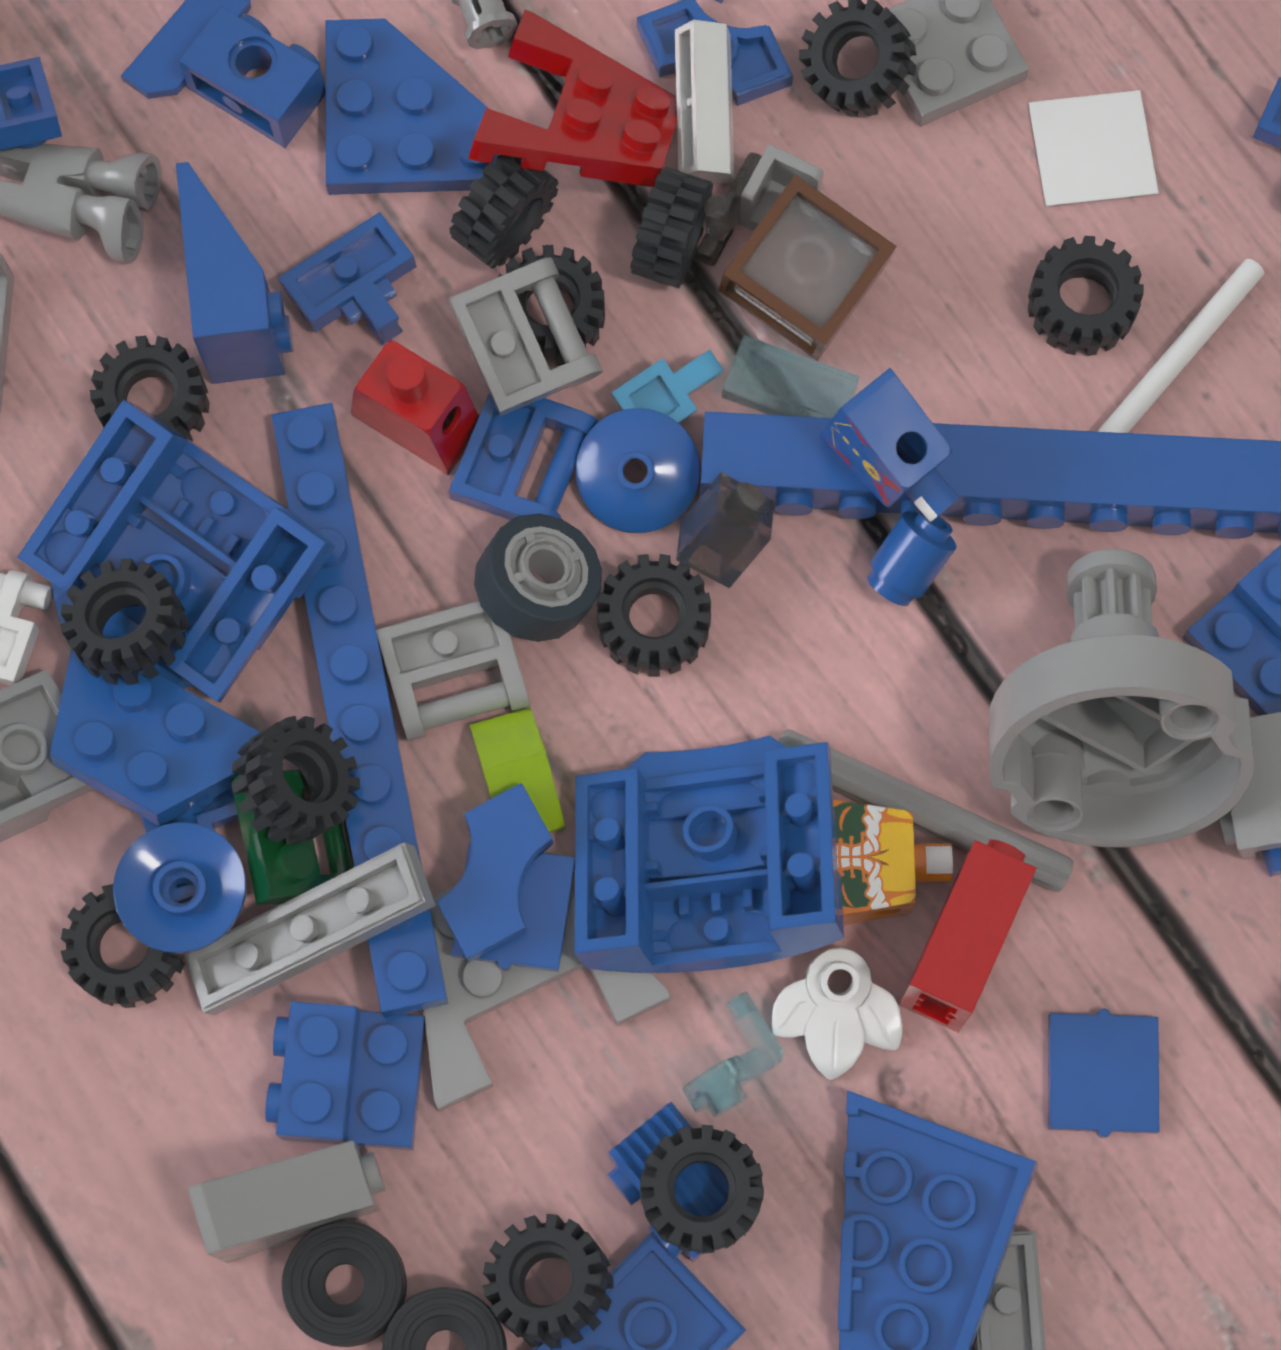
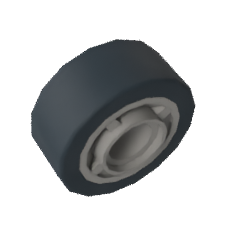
M537 513L517 516L499 528L476 563L474 586L481 607L495 625L514 637L540 642L559 639L579 624L591 609L601 591L602 568L595 548L580 530L561 518ZM531 572L536 573L537 575L542 577V579L546 583H543L536 579Z

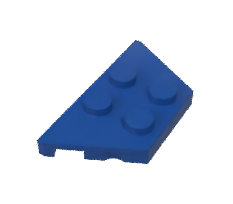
M71 649L50 750L54 766L158 826H162L188 812L190 806L195 802L212 799L232 788L231 779L239 775L231 772L232 765L235 760L242 757L237 752L243 744L250 741V738L259 734L260 731L161 675H157L149 680L145 672L140 671L137 672L138 684L127 685L121 675L117 685L106 683L101 675L97 679L90 674Z

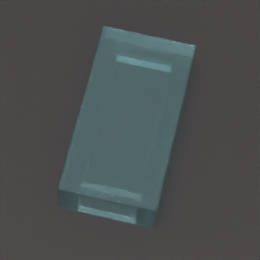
M744 335L722 388V398L768 415L833 418L837 411L854 397L860 376Z

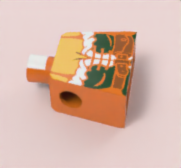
M833 799L836 819L837 864L842 883L843 926L911 913L916 903V882H952L953 856L951 843H914L913 814L911 812Z

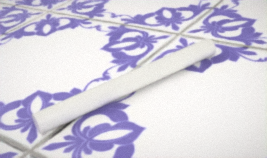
M1245 259L1097 432H1130L1263 277L1264 270L1257 262L1252 259Z

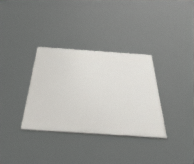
M1140 90L1028 102L1046 206L1159 194Z

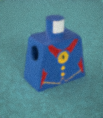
M891 368L887 369L845 403L820 434L882 504L888 508L907 494L927 520L932 522L960 498L936 470L952 454L950 445ZM899 456H901V457L906 461V463L903 462V461L899 458Z

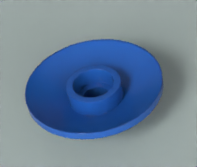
M625 409L603 418L584 438L576 460V482L585 505L600 521L623 532L647 533L670 525L688 509L697 493L700 481V459L690 435L673 418L651 409ZM634 458L644 461L648 469L646 478L640 483L630 482L624 472L628 461Z
M179 822L165 824L140 836L122 856L114 876V904L123 925L144 945L166 953L194 952L218 941L232 928L238 919L246 897L244 867L232 845L216 831L194 823ZM182 882L192 883L195 886V894L190 901L186 903L173 901L172 893L178 884Z

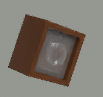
M795 174L724 271L718 291L818 361L885 269L897 246Z

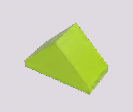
M531 707L470 724L490 798L492 799L522 783L549 833L565 830L566 825L547 754Z

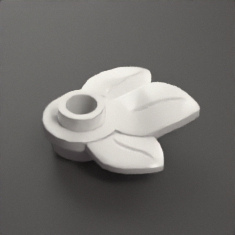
M833 947L816 955L808 966L806 978L784 987L773 1006V1034L780 1037L804 1035L811 1061L830 1080L838 1078L854 1065L863 1051L864 1042L881 1049L896 1050L902 1039L903 1024L900 1008L895 997L889 991L872 983L871 971L866 961L858 953L848 948ZM838 969L846 970L851 975L849 988L841 993L831 991L827 985L829 975Z

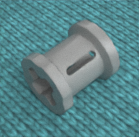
M452 0L453 4L461 7L468 26L465 37L472 48L481 49L498 46L509 40L518 28L514 14L506 11L502 0Z

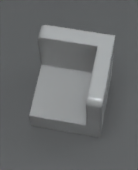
M768 144L742 192L738 224L754 231L795 174L820 191L823 170Z

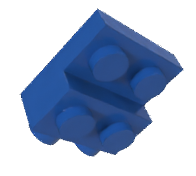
M1281 545L1243 577L1228 595L1193 624L1183 635L1184 640L1189 645L1212 655L1232 670L1233 690L1240 698L1248 699L1249 707L1258 716L1281 712Z
M290 1002L289 1017L278 1016L275 1022L273 1055L284 1057L282 1082H270L268 1086L265 1107L266 1122L277 1123L276 1135L280 1139L287 1141L341 1144L353 1140L358 1146L414 1151L426 1030L425 1016L399 1014L384 1018L381 1012L359 1011L355 1006Z

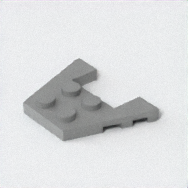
M455 886L432 896L436 906L430 909L449 1002L447 1005L424 1009L433 1096L440 1112L493 1087L491 1079L468 1033L466 1024L584 967L574 953L575 895L572 892L559 972L513 965L508 971H503L499 968L498 963L477 960L468 963L467 959L452 957L451 950L454 935L436 901L448 894ZM590 969L617 1026L670 1001V995L666 987L652 973Z

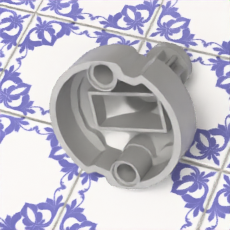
M1105 549L1091 552L1078 559L1069 569L1067 575V598L1074 609L1075 630L1071 634L1070 642L1048 649L1021 664L1001 683L993 697L989 710V764L992 787L1010 792L1011 814L1036 831L1063 841L1098 847H1134L1174 840L1192 834L1219 820L1238 804L1249 788L1255 765L1248 699L1234 696L1232 670L1220 660L1191 645L1159 637L1157 629L1152 625L1151 605L1155 601L1157 593V581L1154 568L1142 555L1128 550Z

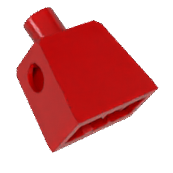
M389 340L359 380L353 392L351 415L447 475L450 474L464 454L479 418L466 387L458 379L393 340ZM447 418L452 421L448 428L442 431L445 419Z

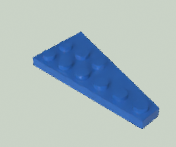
M847 1090L846 1114L848 1115L847 1151H845L844 1177L846 1178L844 1221L842 1222L838 1308L839 1350H971L1038 1163L1035 1160Z

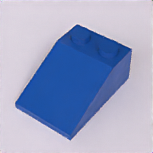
M189 162L176 163L192 334L212 384L285 375L283 353L293 352L294 347L290 319L288 315H285L281 291L270 292L262 267Z

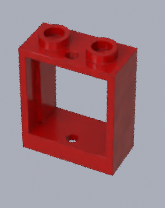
M990 839L987 845L977 840L974 841L960 867L899 1006L959 1033L973 1014L1037 869L1024 862L1026 855L1022 851L999 840Z

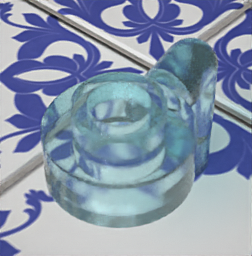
M748 991L734 997L725 1006L752 1050L741 1056L735 1055L724 1060L682 1088L695 1113L708 1108L713 1117H716L730 1110L748 1097L742 1088L744 1085L776 1067L783 1059L782 1047Z

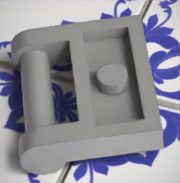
M551 257L535 261L449 298V304L499 416H503L568 387L585 383L603 372L596 355L588 354L555 281L559 278L560 274ZM533 290L564 359V365L552 370L549 369L517 297L518 294L525 291Z
M479 601L376 630L407 741L426 737L425 730L503 707L510 706L512 711L530 707L528 694L510 634L495 625L483 610ZM499 666L502 682L417 706L413 690Z

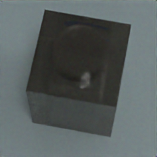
M720 472L681 520L676 560L730 589L771 540L774 500L765 496L756 486L746 482L741 483L729 475Z

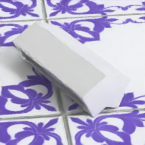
M693 19L675 29L678 171L712 181L713 184L735 183L731 35L727 24Z

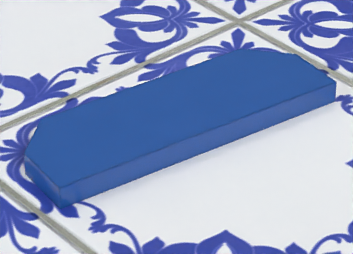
M185 0L121 75L123 82L148 99L178 95L186 85L179 64V60L220 6L241 17L242 14H247L252 8L251 0Z

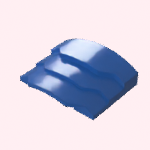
M123 399L17 558L52 582L55 606L61 623H66L60 615L62 604L74 605L67 596V592L72 585L81 590L86 587L80 576L88 570L91 571L95 578L103 574L100 567L101 563L111 561L115 569L120 570L121 559H132L138 568L141 562L144 561L151 564L156 573L160 570L186 610L183 613L188 619V630H181L186 638L183 649L170 647L176 660L169 667L162 660L158 661L154 666L159 675L184 689L197 687L210 698L221 703L256 650H260L293 600L301 598L335 548V545L220 460L139 406ZM130 606L118 611L107 621L103 629V636L106 638H119L131 633L142 623L146 615V608L143 606Z
M769 735L750 741L711 748L645 752L627 769L575 776L574 953L586 969L629 973H678L727 969L792 957L827 946L844 938L842 883L837 864L831 750L828 742L786 747Z

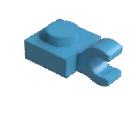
M711 350L698 356L675 373L672 372L664 358H662L612 391L611 396L620 410L631 408L651 409L666 414L678 423H681L698 410L688 395L720 376L723 368Z

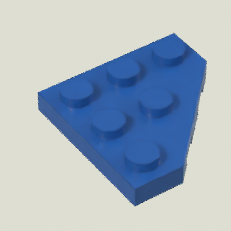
M385 18L325 20L326 187L328 195L471 190L469 188L474 179L478 181L483 176L482 170L489 164L468 159L474 137L485 109L488 107ZM494 154L491 163L493 166L495 164L496 157L499 156L498 154Z

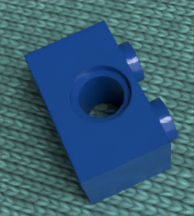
M220 6L179 60L189 90L284 148L288 146L326 95L320 63L312 53L298 44L286 46L271 37L269 30L256 18L248 14H242L239 17ZM253 69H268V72L261 77H245Z

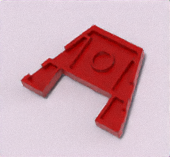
M524 10L513 38L508 58L566 78L548 129L486 108L474 137L468 159L491 164L494 154L522 158L520 162L521 168L544 171L547 162L580 166V177L654 187L655 180L658 174H661V170L664 167L677 124L676 96L534 12Z

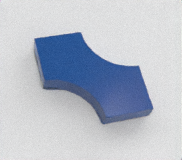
M681 0L637 17V29L659 77L676 73L675 29L693 19L720 23L704 13L696 0ZM727 25L731 35L732 98L737 106L792 86L793 74L770 26L737 28Z
M522 783L464 813L471 836L469 863L457 885L448 894L436 901L468 963L527 932L519 906L521 885L533 861L554 844L552 836Z

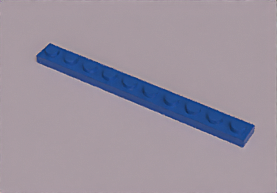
M327 403L271 414L288 509L335 545V548L305 590L304 596L328 726L333 728L330 734L331 741L334 742L342 737L348 747L340 751L343 758L347 759L354 756L358 766L348 772L350 777L360 778V789L351 793V795L358 798L355 808L347 812L350 816L346 819L354 867L404 842L415 846L422 865L333 404ZM431 909L368 939L381 1013L384 1018L449 1004Z

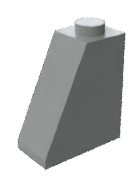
M353 1140L188 1187L207 1255L226 1263L302 1238L310 1231L332 1222L350 1221L379 1211L375 1194L386 1190L374 1152L362 1155L360 1147Z

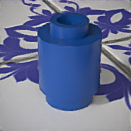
M905 511L870 561L872 570L867 576V580L871 587L885 599L900 606H908L913 598H921L957 548L955 541L950 536L953 532L950 524L941 516L929 522L921 511L919 513Z

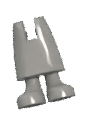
M42 144L28 149L14 147L0 150V175L23 182L22 185L0 180L1 216L73 240H80L86 234L88 227H91L99 232L105 251L114 261L132 263L137 258L142 245L144 226L139 208L151 209L156 202L161 186V166L159 159L154 154L138 152L111 162L104 161L103 154L99 148ZM101 190L115 195L99 197Z

